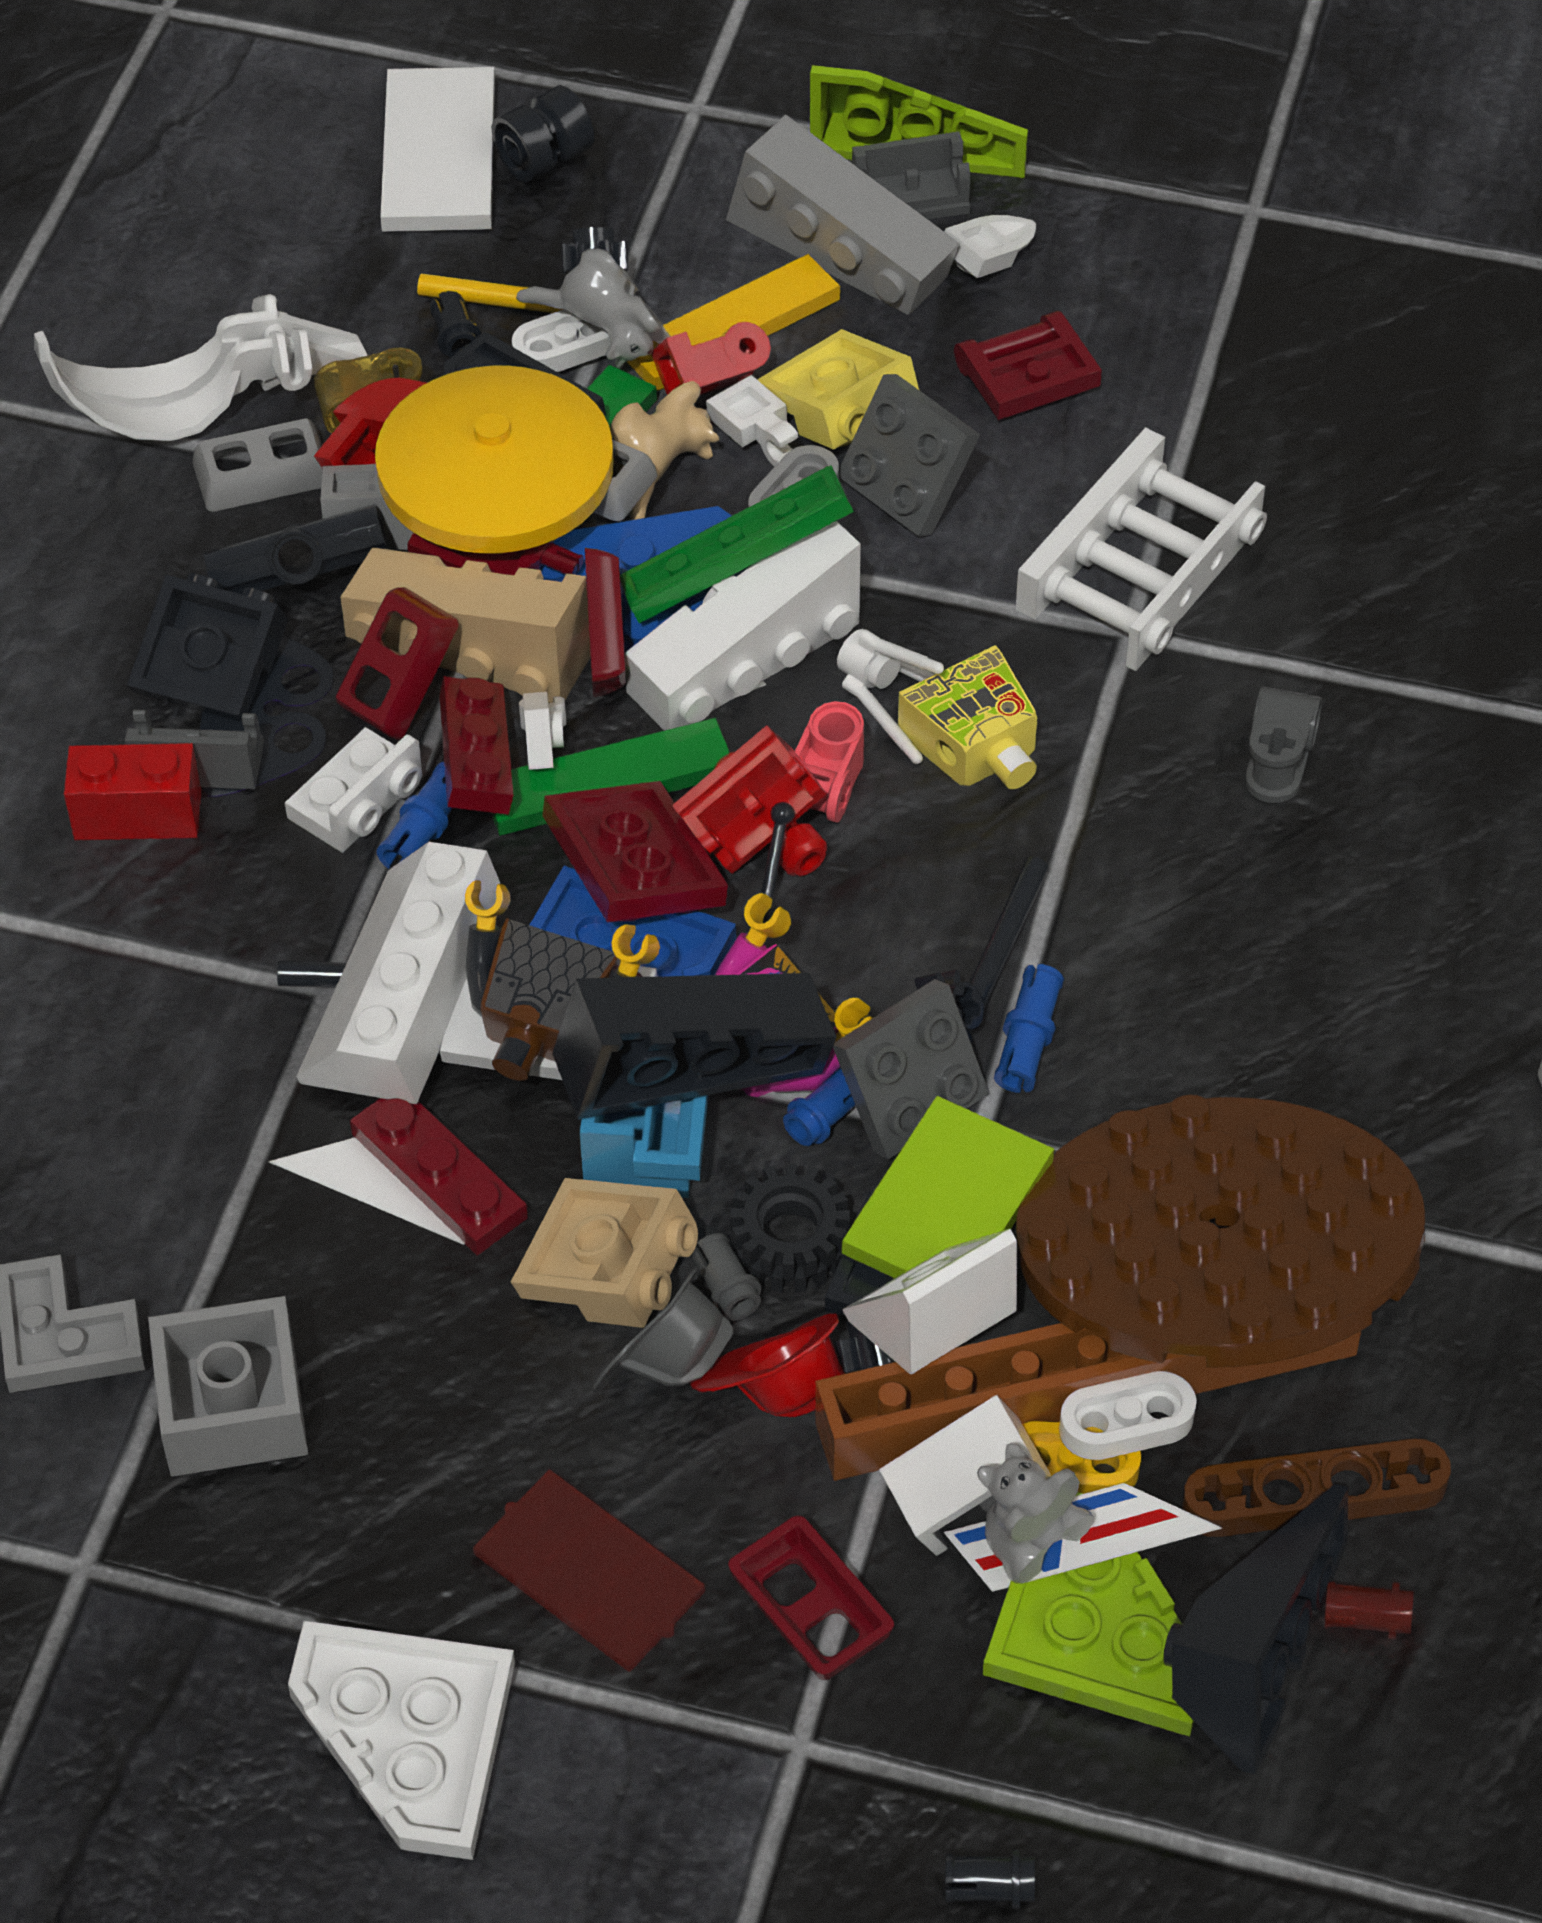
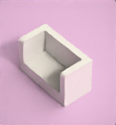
M997 1395L879 1469L915 1537L936 1556L949 1549L939 1529L992 1496L989 1489L978 1479L977 1471L981 1466L997 1467L1003 1464L1007 1444L1013 1443L1018 1445L1031 1460L1039 1464L1047 1478L1051 1477L1049 1470L1021 1421Z

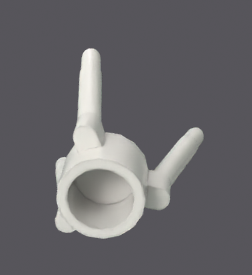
M867 629L856 630L845 640L837 657L839 670L847 674L842 683V688L856 696L914 764H919L923 760L922 754L868 689L873 687L886 688L894 681L898 672L921 682L935 674L942 673L944 666L942 663L927 656L885 641Z

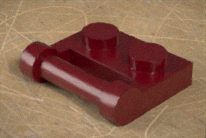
M1058 310L1042 315L1039 323L978 343L974 339H969L954 346V356L960 372L964 376L971 378L998 420L1101 385L1102 369L1063 313Z

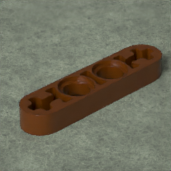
M1406 1439L1210 1465L1197 1469L1189 1476L1184 1487L1182 1510L1222 1528L1202 1534L1207 1537H1224L1281 1529L1333 1486L1331 1477L1338 1472L1347 1470L1361 1474L1369 1484V1489L1364 1494L1348 1496V1520L1419 1511L1434 1507L1443 1499L1451 1474V1464L1446 1452L1436 1443L1425 1439ZM1409 1465H1418L1422 1474L1430 1475L1428 1483H1417L1414 1474H1406L1407 1467ZM1381 1468L1386 1469L1385 1481L1391 1480L1389 1490L1382 1489L1383 1471ZM1276 1479L1287 1480L1299 1488L1302 1497L1296 1503L1278 1505L1271 1502L1265 1496L1263 1487L1268 1482ZM1243 1486L1251 1487V1508L1245 1507L1246 1495L1241 1496ZM1216 1492L1218 1500L1225 1502L1224 1510L1213 1511L1209 1501H1203L1204 1493Z

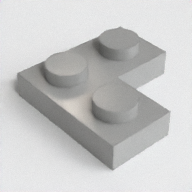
M61 1254L0 1264V1332L5 1380L9 1393L145 1370L139 1316L135 1299L69 1310L65 1268Z

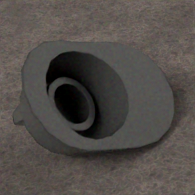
M697 1267L689 1274L671 1303L641 1330L607 1366L593 1385L592 1391L594 1393L607 1386L625 1369L666 1386H682L701 1379L712 1368L732 1337L733 1327L730 1321L720 1313L718 1308L692 1284L691 1281L698 1271Z

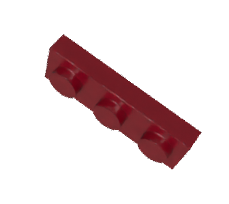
M444 676L439 698L447 807L509 815L514 794L503 684L492 683L475 677L462 679Z
M380 1098L350 1120L352 1135L477 1256L528 1218L526 1203L419 1101L417 1104H411L399 1098Z

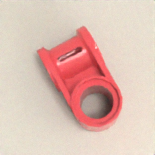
M834 701L824 703L814 710L795 752L827 793L810 809L826 813L827 820L838 823L846 811L852 788L860 770L863 768L864 720L856 707L846 702Z

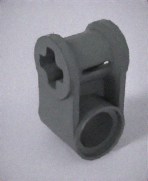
M1263 686L1260 688L1249 739L1251 757L1246 771V787L1249 793L1258 800L1267 803H1281L1290 800L1299 791L1309 751L1313 750L1317 736L1322 697Z

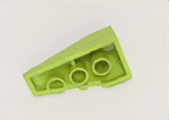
M812 65L810 71V133L845 159L852 160V147L960 132L963 141L962 162L969 163L970 172L1019 178L1025 177L1028 129L868 71Z

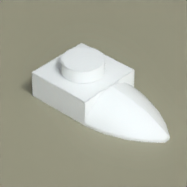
M989 215L948 227L944 232L960 243L954 258L957 266L966 273L979 278L1012 267L1018 251L1025 248L1033 239L1036 223L1033 220L1022 217Z

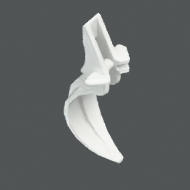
M271 294L258 296L253 299V312L238 313L223 318L217 326L215 336L197 351L167 363L145 367L104 368L79 365L58 357L50 351L43 331L34 333V350L52 389L70 407L89 416L104 428L134 439L174 441L201 433L229 407L232 397L247 389L254 380H259L264 391L279 384L288 391H295L306 386L310 381L311 375L341 376L348 373L358 374L360 372L365 373L366 371L371 372L374 367L357 334L277 311L276 303L278 300Z

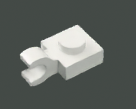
M752 375L706 400L707 412L713 423L741 447L757 440L766 458L774 467L789 451L793 450L788 443L798 438V432L787 422V405Z
M547 692L523 693V699L519 702L521 728L526 731L529 770L553 768L552 748L564 747L563 727L566 725L565 699L561 696L553 697V702L548 704Z

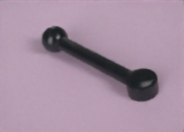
M787 802L776 803L771 809L774 829L761 893L766 894L772 899L786 826L793 822L795 817V810ZM770 908L765 913L763 923L771 919L774 913L773 909Z

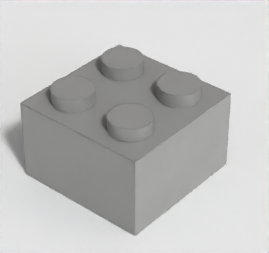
M285 1296L148 1317L160 1433L171 1477L308 1455L294 1341Z

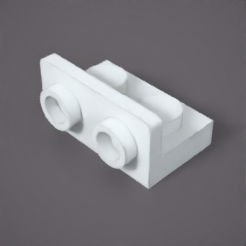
M365 727L285 802L287 818L343 853L359 837L370 834L377 826L381 816L400 798L408 797L416 789L423 777L419 741L407 734L394 745Z

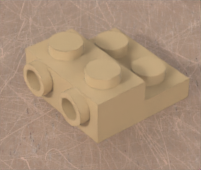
M564 1178L511 1283L523 1299L577 1305L585 1319L589 1322L644 1328L652 1311L663 1310L669 1303L672 1292L670 1274L678 1258L689 1257L696 1248L698 1240L696 1221L677 1189Z

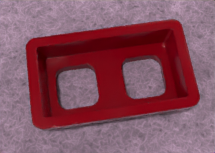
M585 548L593 697L612 693L625 685L619 558L606 551Z
M397 587L388 591L336 694V702L343 709L395 740L402 739L459 627L457 618L406 587ZM395 612L411 620L417 626V634L405 655H400L390 649L381 640ZM368 666L386 675L391 683L385 699L378 709L372 708L359 700L355 695V690Z
M802 1516L791 1517L732 1557L728 1563L732 1577L820 1680L831 1679L884 1642L892 1632L894 1621ZM797 1564L813 1580L816 1587L792 1605L782 1606L765 1589L763 1583L787 1565ZM840 1614L856 1630L859 1637L836 1655L831 1657L823 1656L806 1637V1632L829 1615Z

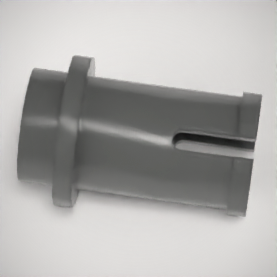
M715 1233L700 1239L697 1243L702 1248L706 1257H703L699 1248L696 1247L690 1258L693 1264L698 1267L712 1293L710 1301L730 1321H737L748 1317L757 1310L761 1303L759 1296L761 1285L758 1279L745 1272L731 1247L732 1244L727 1235Z

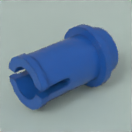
M841 1068L837 1069L805 1099L801 1097L795 1098L788 1104L787 1114L783 1117V1123L789 1135L799 1144L810 1146L812 1143H823L830 1136V1127L856 1106L852 1095H850L851 1092Z

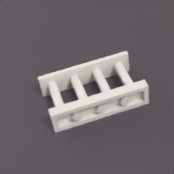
M1146 427L1018 569L1016 610L1035 620L1051 602L1058 603L1062 599L1128 633L1126 666L1134 671H1137L1151 653L1159 654L1165 648L1172 635L1173 627L1245 543L1252 545L1258 539L1267 519V514L1262 511L1265 492L1264 485L1255 481L1236 504L1204 490L1167 471V465L1163 463L1165 437ZM1157 492L1219 524L1203 540L1136 507V505L1146 494L1153 495ZM1127 528L1188 560L1174 576H1171L1105 543V540L1115 529L1121 531ZM1094 563L1156 594V597L1140 613L1073 579V577L1083 565L1089 567Z

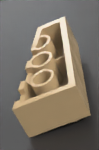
M372 548L340 597L346 637L362 643L387 592L397 587L408 588L458 620L459 627L439 667L463 674L467 678L475 677L488 682L503 684L504 688L518 692L522 696L523 693L547 692L549 703L553 702V697L561 696L566 700L591 657L586 576L566 574L563 581L558 582L543 580L541 570L519 567L515 575L491 573L488 564L484 562L467 560L462 567L455 568L445 566L439 556ZM395 612L381 640L390 649L405 655L417 634V626L411 620Z

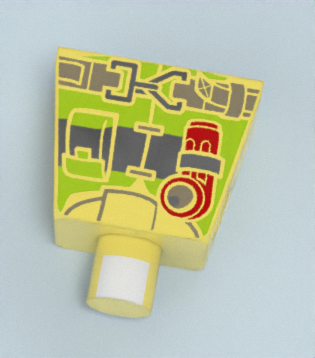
M996 645L943 670L940 674H935L899 692L898 726L924 756L959 785L970 786L995 773L1007 788L1017 789L1029 782L1034 776L1037 766L1029 756L1035 750L1037 715L1033 705Z

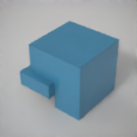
M708 1095L581 1119L580 1144L583 1180L677 1189L682 1198H689L690 1181H700Z

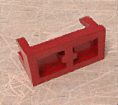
M766 725L672 806L683 818L703 847L710 854L713 852L722 865L733 874L771 842L774 829L771 809L776 803L787 802L795 810L794 822L827 793L793 748Z

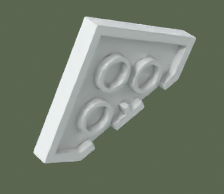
M304 1621L288 1682L291 1699L401 1850L473 1860L515 1666L514 1650Z

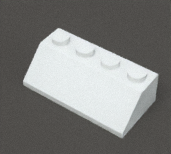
M428 842L388 870L296 1077L300 1084L383 1099L399 1098L411 1104H417L440 1051L445 1031L467 979L465 966L469 926L476 924L477 915L473 914L465 903L466 889L471 882L475 880L481 881L479 901L485 909H489L496 901L497 884H501L486 850Z

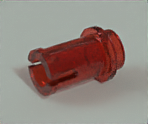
M1328 1582L1325 1628L1342 1627L1389 1632V1639L1396 1640V1633L1411 1634L1414 1591L1399 1590L1400 1583L1393 1582L1392 1589L1335 1584V1582Z

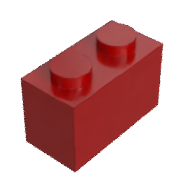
M193 743L69 746L64 797L74 840L198 838L201 785Z

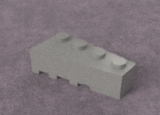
M786 114L745 151L726 217L728 222L798 258L809 254L828 274L907 315L912 313L948 277L960 243Z

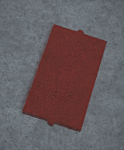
M550 1469L517 1503L509 1502L505 1505V1515L473 1547L474 1555L628 1672L642 1660L662 1637L670 1638L674 1635V1624L705 1592V1585Z

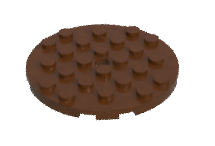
M1184 1095L1169 1103L1150 1106L1136 1111L1125 1110L1117 1112L1108 1121L1083 1132L1054 1153L1052 1164L1020 1204L1016 1218L1018 1257L1023 1276L1039 1303L1063 1325L1075 1333L1085 1327L1090 1331L1109 1338L1110 1350L1128 1356L1158 1363L1164 1362L1167 1353L1186 1356H1206V1367L1212 1368L1266 1364L1299 1357L1329 1347L1365 1329L1372 1324L1373 1311L1382 1306L1388 1299L1399 1301L1411 1286L1420 1269V1254L1425 1242V1209L1418 1183L1399 1156L1379 1138L1374 1137L1364 1129L1344 1119L1323 1111L1286 1102L1256 1098H1204L1198 1095ZM1215 1218V1223H1216L1218 1226H1229V1227H1228V1228L1219 1229L1215 1224H1213V1223L1210 1222V1219Z

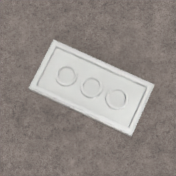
M494 67L387 69L380 217L382 232L492 229L494 141L491 126L494 120L495 105Z

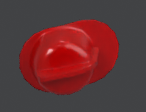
M826 1314L788 1333L733 1350L719 1357L712 1368L701 1379L691 1382V1387L699 1392H706L737 1386L760 1410L772 1415L797 1417L815 1410L816 1381L845 1374L829 1335L839 1323V1317L837 1314Z

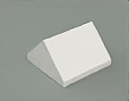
M1007 1229L948 1247L842 1310L854 1327L911 1375L1017 1311V1241L1011 1229Z

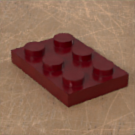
M661 781L544 796L543 818L606 922H630L643 917L678 912L693 913L700 909L726 905L728 884L683 818L673 808L674 801Z

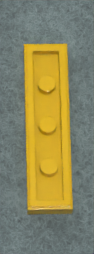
M806 254L663 326L670 336L687 332L692 346L720 337L731 326L739 322L756 324L768 336L839 301L840 285L809 254ZM652 341L655 349L659 344L656 341ZM651 354L638 357L633 361H626L644 381L655 385L657 391L664 388Z

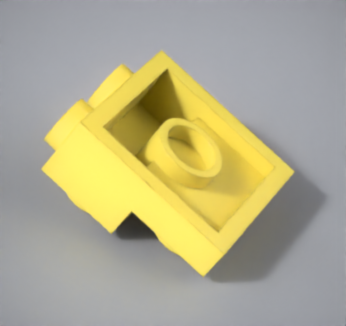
M843 329L757 379L787 405V413L794 415L800 436L832 450L851 444L884 374H897L919 390L910 356Z

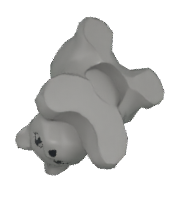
M595 248L583 251L579 264L565 276L560 289L553 290L534 286L520 290L516 296V299L522 303L567 309L578 318L606 330L610 338V345L605 355L609 360L615 359L617 368H621L626 361H633L638 357L650 355L654 349L652 341L660 344L665 338L670 337V334L651 308L641 297L634 296L639 289L621 266H618L607 250Z
M1010 1443L1006 1445L1005 1461L1003 1464L997 1467L981 1466L977 1471L978 1479L992 1494L991 1497L979 1504L983 1511L987 1512L985 1525L986 1541L994 1555L1002 1562L1008 1578L1014 1583L1022 1584L1031 1581L1041 1572L1044 1554L1053 1543L1062 1539L1077 1542L1088 1532L1094 1522V1516L1090 1511L1072 1504L1080 1483L1075 1473L1066 1468L1047 1478L1039 1464L1031 1460L1016 1444Z

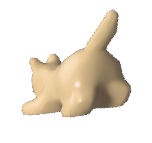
M695 381L684 383L672 390L656 406V411L653 414L649 415L644 412L638 402L630 403L615 415L611 423L612 440L647 454L654 463L658 475L630 511L631 520L645 518L647 505L655 484L661 479L670 463L679 454L684 452L695 453L703 459H710L713 456L709 444L710 442H718L719 436L716 432H713L707 410L694 406L701 392L699 384ZM614 461L613 475L615 477L624 465Z

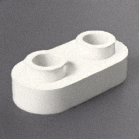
M567 309L524 323L516 329L512 336V347L556 372L605 356L610 345V338L606 330L578 318Z
M1155 1371L1084 1387L1071 1393L1062 1405L1059 1424L1060 1438L1069 1451L1089 1460H1102L1171 1444L1181 1440L1191 1430L1196 1409V1395L1186 1380L1176 1374L1165 1371ZM1162 1412L1169 1417L1157 1419L1152 1417L1150 1413ZM1095 1427L1103 1432L1093 1433L1085 1430V1428Z

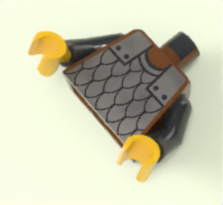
M475 880L471 882L465 892V903L468 909L477 915L476 924L469 926L465 966L471 1005L473 1010L482 1017L486 1036L490 1040L500 1043L492 1060L494 1069L505 1077L524 1081L528 1078L538 1056L555 1061L552 1052L576 978L642 977L638 972L640 965L648 964L655 960L659 954L660 944L655 935L647 934L643 939L640 951L634 955L631 951L630 943L635 935L636 926L629 924L619 927L613 934L611 942L613 952L506 918L501 928L496 925V916L503 914L509 906L511 900L508 889L503 884H497L495 904L491 908L485 909L479 901L481 881Z

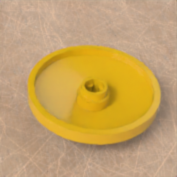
M483 366L464 369L441 376L422 385L404 398L387 417L379 432L375 451L380 492L392 514L409 530L430 542L450 549L473 553H507L530 549L569 533L583 523L602 502L611 484L614 465L611 431L604 414L597 404L578 387L562 378L543 371L516 366Z

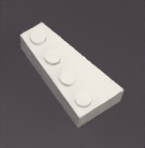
M835 521L756 562L739 576L731 575L712 585L702 605L695 611L686 605L624 653L626 692L664 731L704 720L711 711L736 696L750 693L760 682L780 670L797 665L807 654L829 641L844 637L853 627L859 624L861 543Z

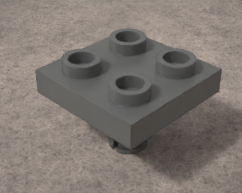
M884 374L839 468V478L917 536L932 535L980 434L899 375Z
M936 979L842 1037L833 1045L873 1152L887 1160L902 1150L936 1096L967 1109L989 1094L950 986Z

